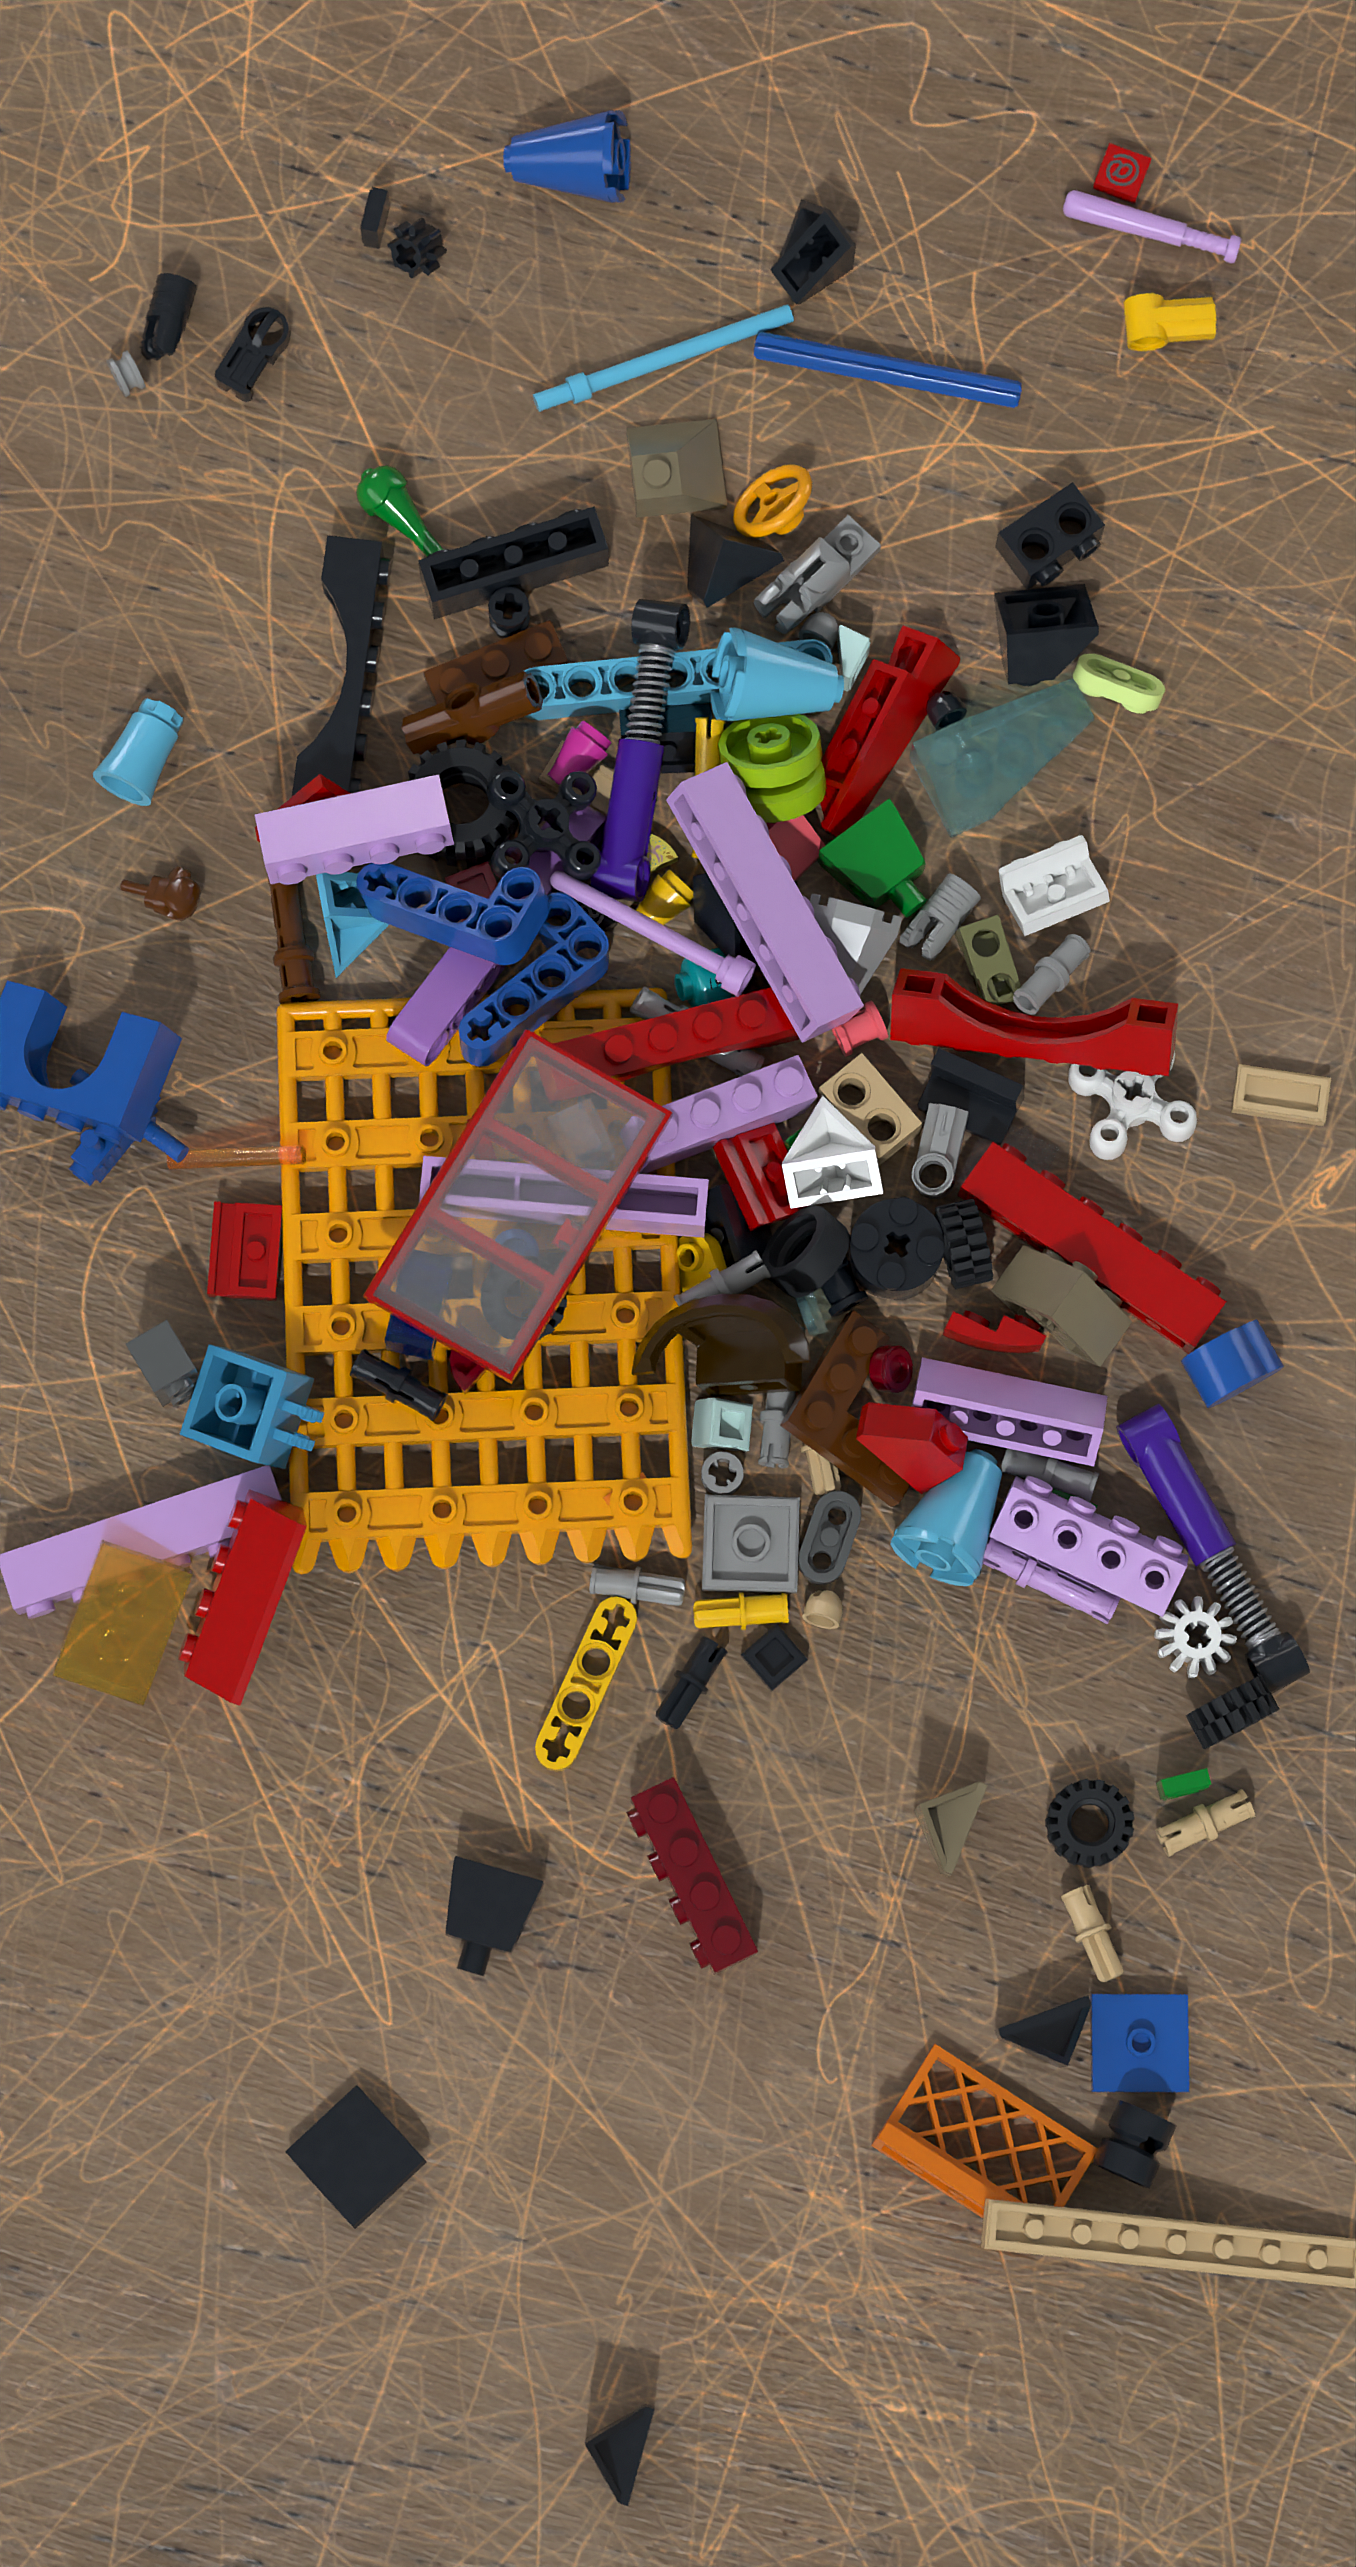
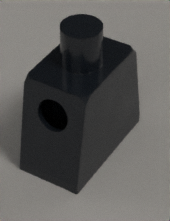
M455 1856L445 1935L464 1941L456 1969L484 1976L492 1949L512 1954L543 1890L544 1881Z

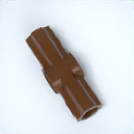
M525 671L481 688L476 683L469 682L452 690L446 696L444 702L403 717L401 728L405 735L406 744L413 754L418 753L420 756L427 750L429 752L437 750L436 745L446 742L448 746L456 743V740H466L469 745H475L476 742L483 743L497 733L501 725L542 710L543 699L536 679L532 673L527 674Z

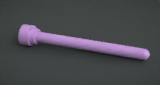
M556 871L551 875L550 883L553 888L716 974L715 980L721 982V988L739 997L751 980L756 964L740 955L736 958L727 955L724 958L582 881L569 876L563 871Z

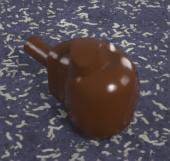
M178 866L170 872L167 878L154 875L149 885L123 879L120 887L121 891L145 896L144 904L146 908L153 909L156 913L178 921H183L194 914L201 896V889L191 879V872Z

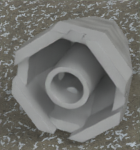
M812 893L810 903L814 909L815 919L824 935L834 943L839 962L847 976L855 981L861 995L897 938L902 917L893 914L891 923L883 921L884 911L831 897L828 899L827 906L820 905L821 895Z

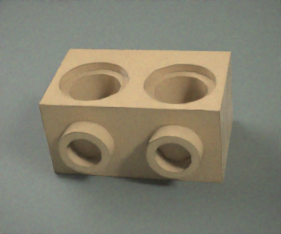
M863 1053L858 1055L818 1089L817 1098L820 1100L823 1095L875 1146L879 1166L920 1133L922 1122ZM846 1086H854L862 1092L864 1099L857 1105H847L840 1100L838 1092ZM883 1121L892 1127L894 1135L888 1140L879 1141L870 1135L868 1127L874 1122Z

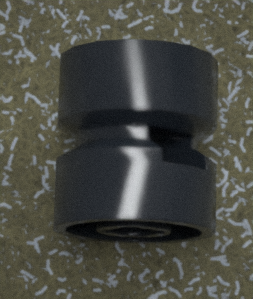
M1119 2100L1108 2124L1113 2133L1111 2137L1102 2138L1092 2163L1123 2179L1150 2189L1160 2166L1156 2154L1157 2152L1166 2151L1176 2125L1142 2108Z

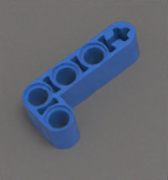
M370 863L363 867L356 879L357 888L373 918L499 965L514 964L525 956L550 911V902L538 874L527 867L513 868L506 872L490 899L390 863L381 865ZM467 918V919L464 920L463 922L457 923L458 921ZM508 933V934L504 935L503 937H498V936H500L501 934Z
M560 892L547 895L550 902V911L538 932V936L549 950L477 1005L460 1021L458 1029L461 1054L471 1065L482 1067L496 1062L516 1045L525 1029L531 1032L535 1031L607 972L609 967L608 938L604 931L569 895ZM559 915L569 920L562 926H553L547 922L549 918ZM585 948L595 949L599 952L592 959H584L577 955L580 950ZM549 976H556L563 980V983L557 987H547L541 982ZM515 1004L523 1005L528 1009L524 1014L518 1016L509 1015L505 1012L509 1006ZM477 1035L478 1038L472 1041V1037ZM486 1037H489V1040H487V1041H485V1042L482 1040V1039H485Z

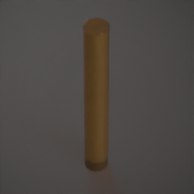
M303 1145L189 1150L186 1157L179 1163L167 1155V1166L170 1170L305 1164L306 1149Z

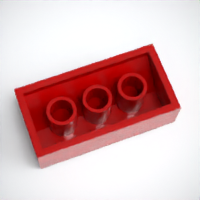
M248 1490L245 1501L238 1499L235 1501L227 1525L233 1528L234 1531L228 1546L220 1544L211 1567V1571L218 1573L212 1590L204 1588L195 1610V1616L201 1617L195 1635L191 1633L186 1634L178 1660L185 1662L183 1666L184 1677L230 1703L241 1706L307 1528L303 1508L252 1490Z

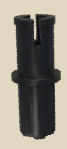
M705 1636L700 1638L699 1644L682 1671H675L674 1676L677 1679L656 1711V1717L663 1724L674 1729L681 1726L700 1694L706 1695L709 1691L705 1686L722 1659L728 1654L725 1648L721 1646L718 1648V1643Z

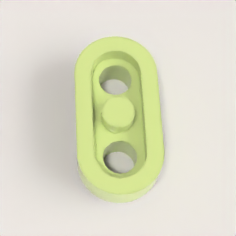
M1097 654L1081 655L1073 672V679L1083 693L1093 697H1106L1121 703L1127 710L1138 714L1156 710L1165 692L1164 684L1155 676Z

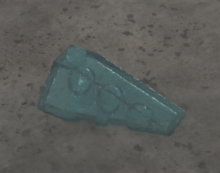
M1071 678L953 723L912 743L909 759L950 838H953L992 819L1021 788L1023 789L1053 757H1056L1095 717L1077 683Z

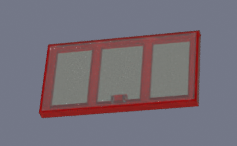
M525 1029L366 1289L363 1297L369 1303L375 1304L512 1384L673 1117V1112L543 1039L536 1033Z

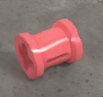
M872 1000L864 1003V1009L859 1010L848 1022L831 1029L845 1057L852 1054L853 1048L875 1038H879L881 1041L888 1038L883 1019Z

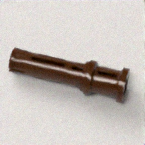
M268 877L278 950L275 951L273 956V964L279 968L282 992L278 995L279 1003L317 1001L321 997L320 990L314 987L311 963L315 960V954L306 943L297 883L290 885L281 883L270 884Z

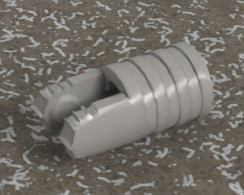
M950 873L947 874L902 933L899 942L906 947L913 948L920 943V940L924 938L934 925L935 928L921 948L922 956L929 961H934L980 901L981 896L972 886L958 876Z

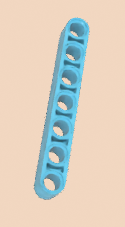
M807 639L777 642L832 664L833 657L830 649L819 640ZM717 649L673 653V662L668 664L672 670L667 671V674L671 672L683 675L686 681L680 687H665L664 691L668 695H663V699L667 703L662 704V706L711 703V692L720 693L719 683L712 681L707 676L708 672L713 669ZM639 657L540 666L526 669L525 672L527 674L532 673L539 686L547 690L548 695L543 699L542 710L524 717L530 720H548L617 713L619 710L629 709V707L634 705L630 700L635 696L632 692L619 690L616 683L624 677L636 679L634 675L639 672L635 667L640 665L637 661ZM577 682H587L594 687V691L589 696L578 697L570 691V688Z

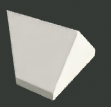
M822 1095L782 1161L791 1209L878 1195L884 1192L875 1146Z

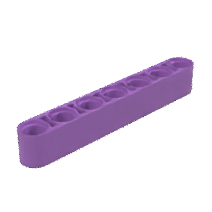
M590 806L582 811H576L569 816V831L577 840L589 841L597 847L604 836L606 816ZM545 822L541 829L545 830L551 826ZM552 851L533 853L530 857L528 868L538 874L546 895L556 892L562 893L553 888L550 883V877L554 872L563 871L562 860ZM576 857L578 862L584 865L586 861L581 857ZM494 890L492 891V893L489 895V897H488L487 899H490V897H491V895L493 894ZM508 933L501 934V935L498 936V937H503L504 935H506V934H508ZM450 947L397 1015L389 1028L386 1041L422 1065L429 1066L457 1032L463 1017L476 1007L507 965H499Z

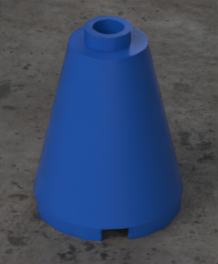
M609 110L515 135L511 140V145H505L503 163L505 172L512 173L515 182L611 203L624 202L626 198L620 193V190H629L631 147L630 139L621 138L619 126H628L623 111Z

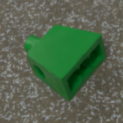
M890 798L819 850L818 863L866 907L877 909L891 899L906 918L914 914L927 902V899L913 883L914 880L923 874L926 864Z

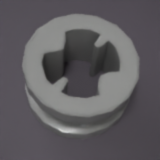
M128 350L122 353V358L118 361L113 360V358L107 360L108 367L124 397L131 395L130 391L134 387H138L140 390L146 387Z
M717 1452L710 1455L704 1461L701 1469V1481L704 1488L713 1495H731L735 1493L743 1481V1466L740 1460L728 1452ZM718 1462L728 1463L729 1472L736 1474L735 1480L732 1483L729 1479L726 1480L727 1486L715 1485L716 1477L708 1474L712 1466L718 1469Z

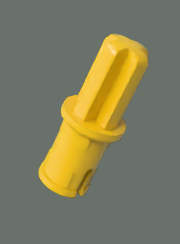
M738 1592V1597L697 1600L693 1605L694 1623L699 1629L740 1626L741 1630H746V1625L789 1623L787 1594L744 1597L743 1592Z

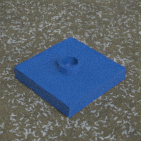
M1188 1994L1090 1995L1092 2004L1090 2008L1091 2092H1189Z

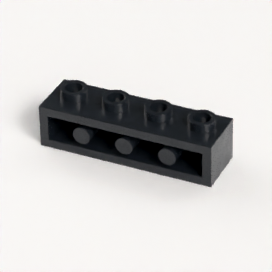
M594 506L584 510H570L561 514L558 518L542 523H528L516 528L512 532L496 537H482L473 541L470 545L457 549L436 551L426 558L418 560L420 578L433 618L438 619L487 604L493 593L502 587L511 586L526 592L609 566V548Z

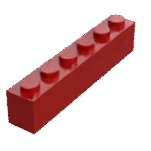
M992 1142L960 1187L957 1196L963 1200L974 1199L979 1211L1037 1251L1042 1253L1044 1248H1047L1061 1256L1070 1266L1077 1261L1091 1269L1098 1276V1279L1095 1281L1098 1287L1109 1290L1122 1301L1120 1308L1187 1354H1190L1227 1302L1219 1297L1221 1290L1203 1277L1198 1276L1194 1280L1181 1271V1262L1166 1251L1158 1250L1155 1253L1141 1243L1143 1237L1130 1226L1120 1223L1117 1227L1102 1217L1104 1210L1092 1200L1081 1196L1078 1200L1064 1191L1065 1183L1051 1172L1042 1170L1041 1173H1038L1025 1164L1027 1160L1025 1155L1013 1146L1004 1143L1000 1147Z

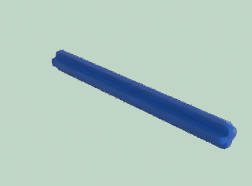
M765 332L758 333L754 346V357L760 360L1006 407H1017L1022 391V383L1016 380Z

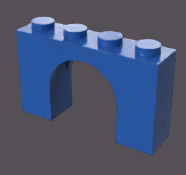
M7 980L0 997V1110L5 1111L7 1105L18 1107L17 1112L37 1121H44L46 1115L54 1117L58 1125L75 1132H82L85 1126L95 1129V1135L110 1142L120 1144L122 1137L141 1142L182 1038L161 1022L122 1012L105 1055L97 1069L87 1079L75 1086L53 1089L47 1078V1058L67 1006L45 990Z

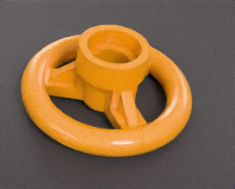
M788 464L776 467L757 478L744 491L735 506L733 521L737 531L746 537L758 538L774 532L782 535L795 529L804 517L803 508L811 495L812 478L810 473L802 466ZM794 478L798 480V482L783 489L775 488L771 490L769 488L772 484L783 479ZM758 497L761 499L759 503L760 510L752 523H749L747 521L749 508Z

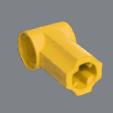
M1145 293L1131 296L1123 302L1127 346L1130 350L1152 351L1166 346L1168 342L1210 340L1215 338L1216 308L1213 297L1164 300L1161 295Z

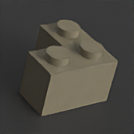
M1023 1245L991 1289L1014 1314L1024 1316L1045 1328L1069 1353L1101 1367L1132 1323L1119 1308L1122 1301L1109 1290L1098 1287L1095 1283L1098 1276L1091 1269L1077 1261L1070 1266L1061 1256L1047 1248H1044L1041 1253Z

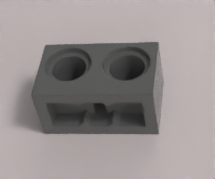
M167 1320L126 1343L127 1348L162 1407L169 1403L177 1407L191 1399L199 1373Z

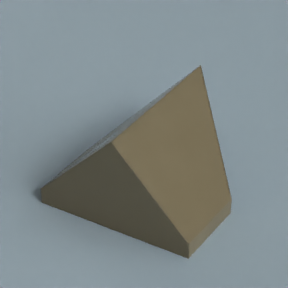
M978 1781L920 1803L914 1810L940 1874L948 1877L953 1874L987 1789V1784Z

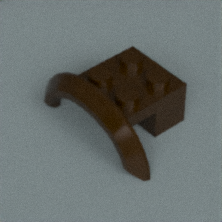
M718 1294L689 1301L672 1309L655 1322L642 1339L635 1353L631 1374H655L656 1364L661 1353L677 1334H680L697 1347L696 1385L712 1397L801 1391L802 1363L811 1362L810 1348L801 1326L790 1313L774 1302L752 1295Z

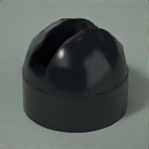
M943 691L941 693L936 692L929 698L926 712L935 730L943 731L958 724L966 716L967 709L960 698L953 692Z

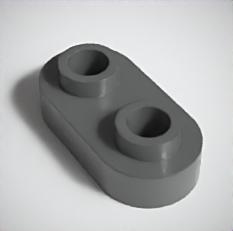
M832 1491L823 1495L815 1506L798 1556L799 1570L805 1579L817 1585L830 1584L843 1573L861 1521V1508L852 1495L843 1491ZM833 1509H840L845 1513L846 1520L841 1525H834L829 1521L828 1513ZM824 1553L828 1555L831 1564L827 1569L821 1570L814 1566L813 1557L816 1554Z

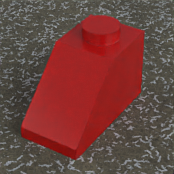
M868 1402L862 1406L856 1439L920 1494L925 1493L963 1470L968 1437L957 1424L950 1422L936 1409Z

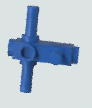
M78 1069L72 1075L70 1084L75 1086L90 1075L83 1069ZM155 1106L142 1139L145 1138L179 1163L186 1157L189 1147L156 1124L155 1114L158 1112V1109ZM87 1129L80 1136L81 1144L71 1155L74 1162L68 1169L88 1186H91L95 1180L101 1183L134 1140L122 1137L120 1144L95 1135V1129Z

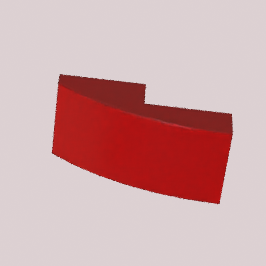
M967 1310L964 1311L963 1315L953 1311L942 1335L974 1348L1002 1353L1039 1352L1046 1338V1335L1038 1332L1040 1325L1024 1316L1015 1314L1014 1318L1011 1319L1004 1315L995 1332L988 1328L990 1324L988 1320Z

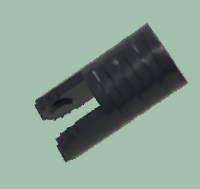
M161 273L157 276L156 286L152 293L153 297L150 300L149 310L146 314L147 322L140 347V353L146 358V361L159 360L164 355L171 356L176 352L182 332L185 331L190 307H192L193 297L197 290V286L189 279L171 273Z

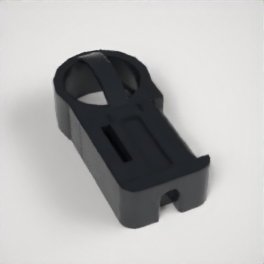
M264 307L252 311L247 316L242 330L215 371L216 384L220 389L226 392L229 389L233 390L236 398L244 402L252 400L250 389L254 386L267 363L274 365L290 341L288 322L281 312L270 307ZM263 320L252 340L251 331L253 326ZM274 321L279 323L284 329L280 340L272 345L262 346L264 337Z

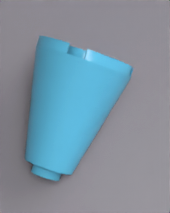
M729 628L730 632H724L721 636L712 670V677L719 678L720 693L711 692L712 711L716 720L728 722L830 711L834 703L841 701L844 691V678L842 675H838L837 667L834 664L740 628Z
M974 1449L971 1452H966L963 1470L931 1488L894 1531L890 1545L895 1553L914 1569L917 1568L919 1562L933 1568L930 1577L955 1586L972 1585L981 1573L1002 1478V1471L997 1466V1460L982 1450Z

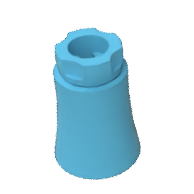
M149 698L144 699L138 711L132 714L124 731L109 754L93 772L94 779L103 788L119 798L136 805L149 806L166 760L178 739L177 733L183 724V718L175 709L161 701H154Z

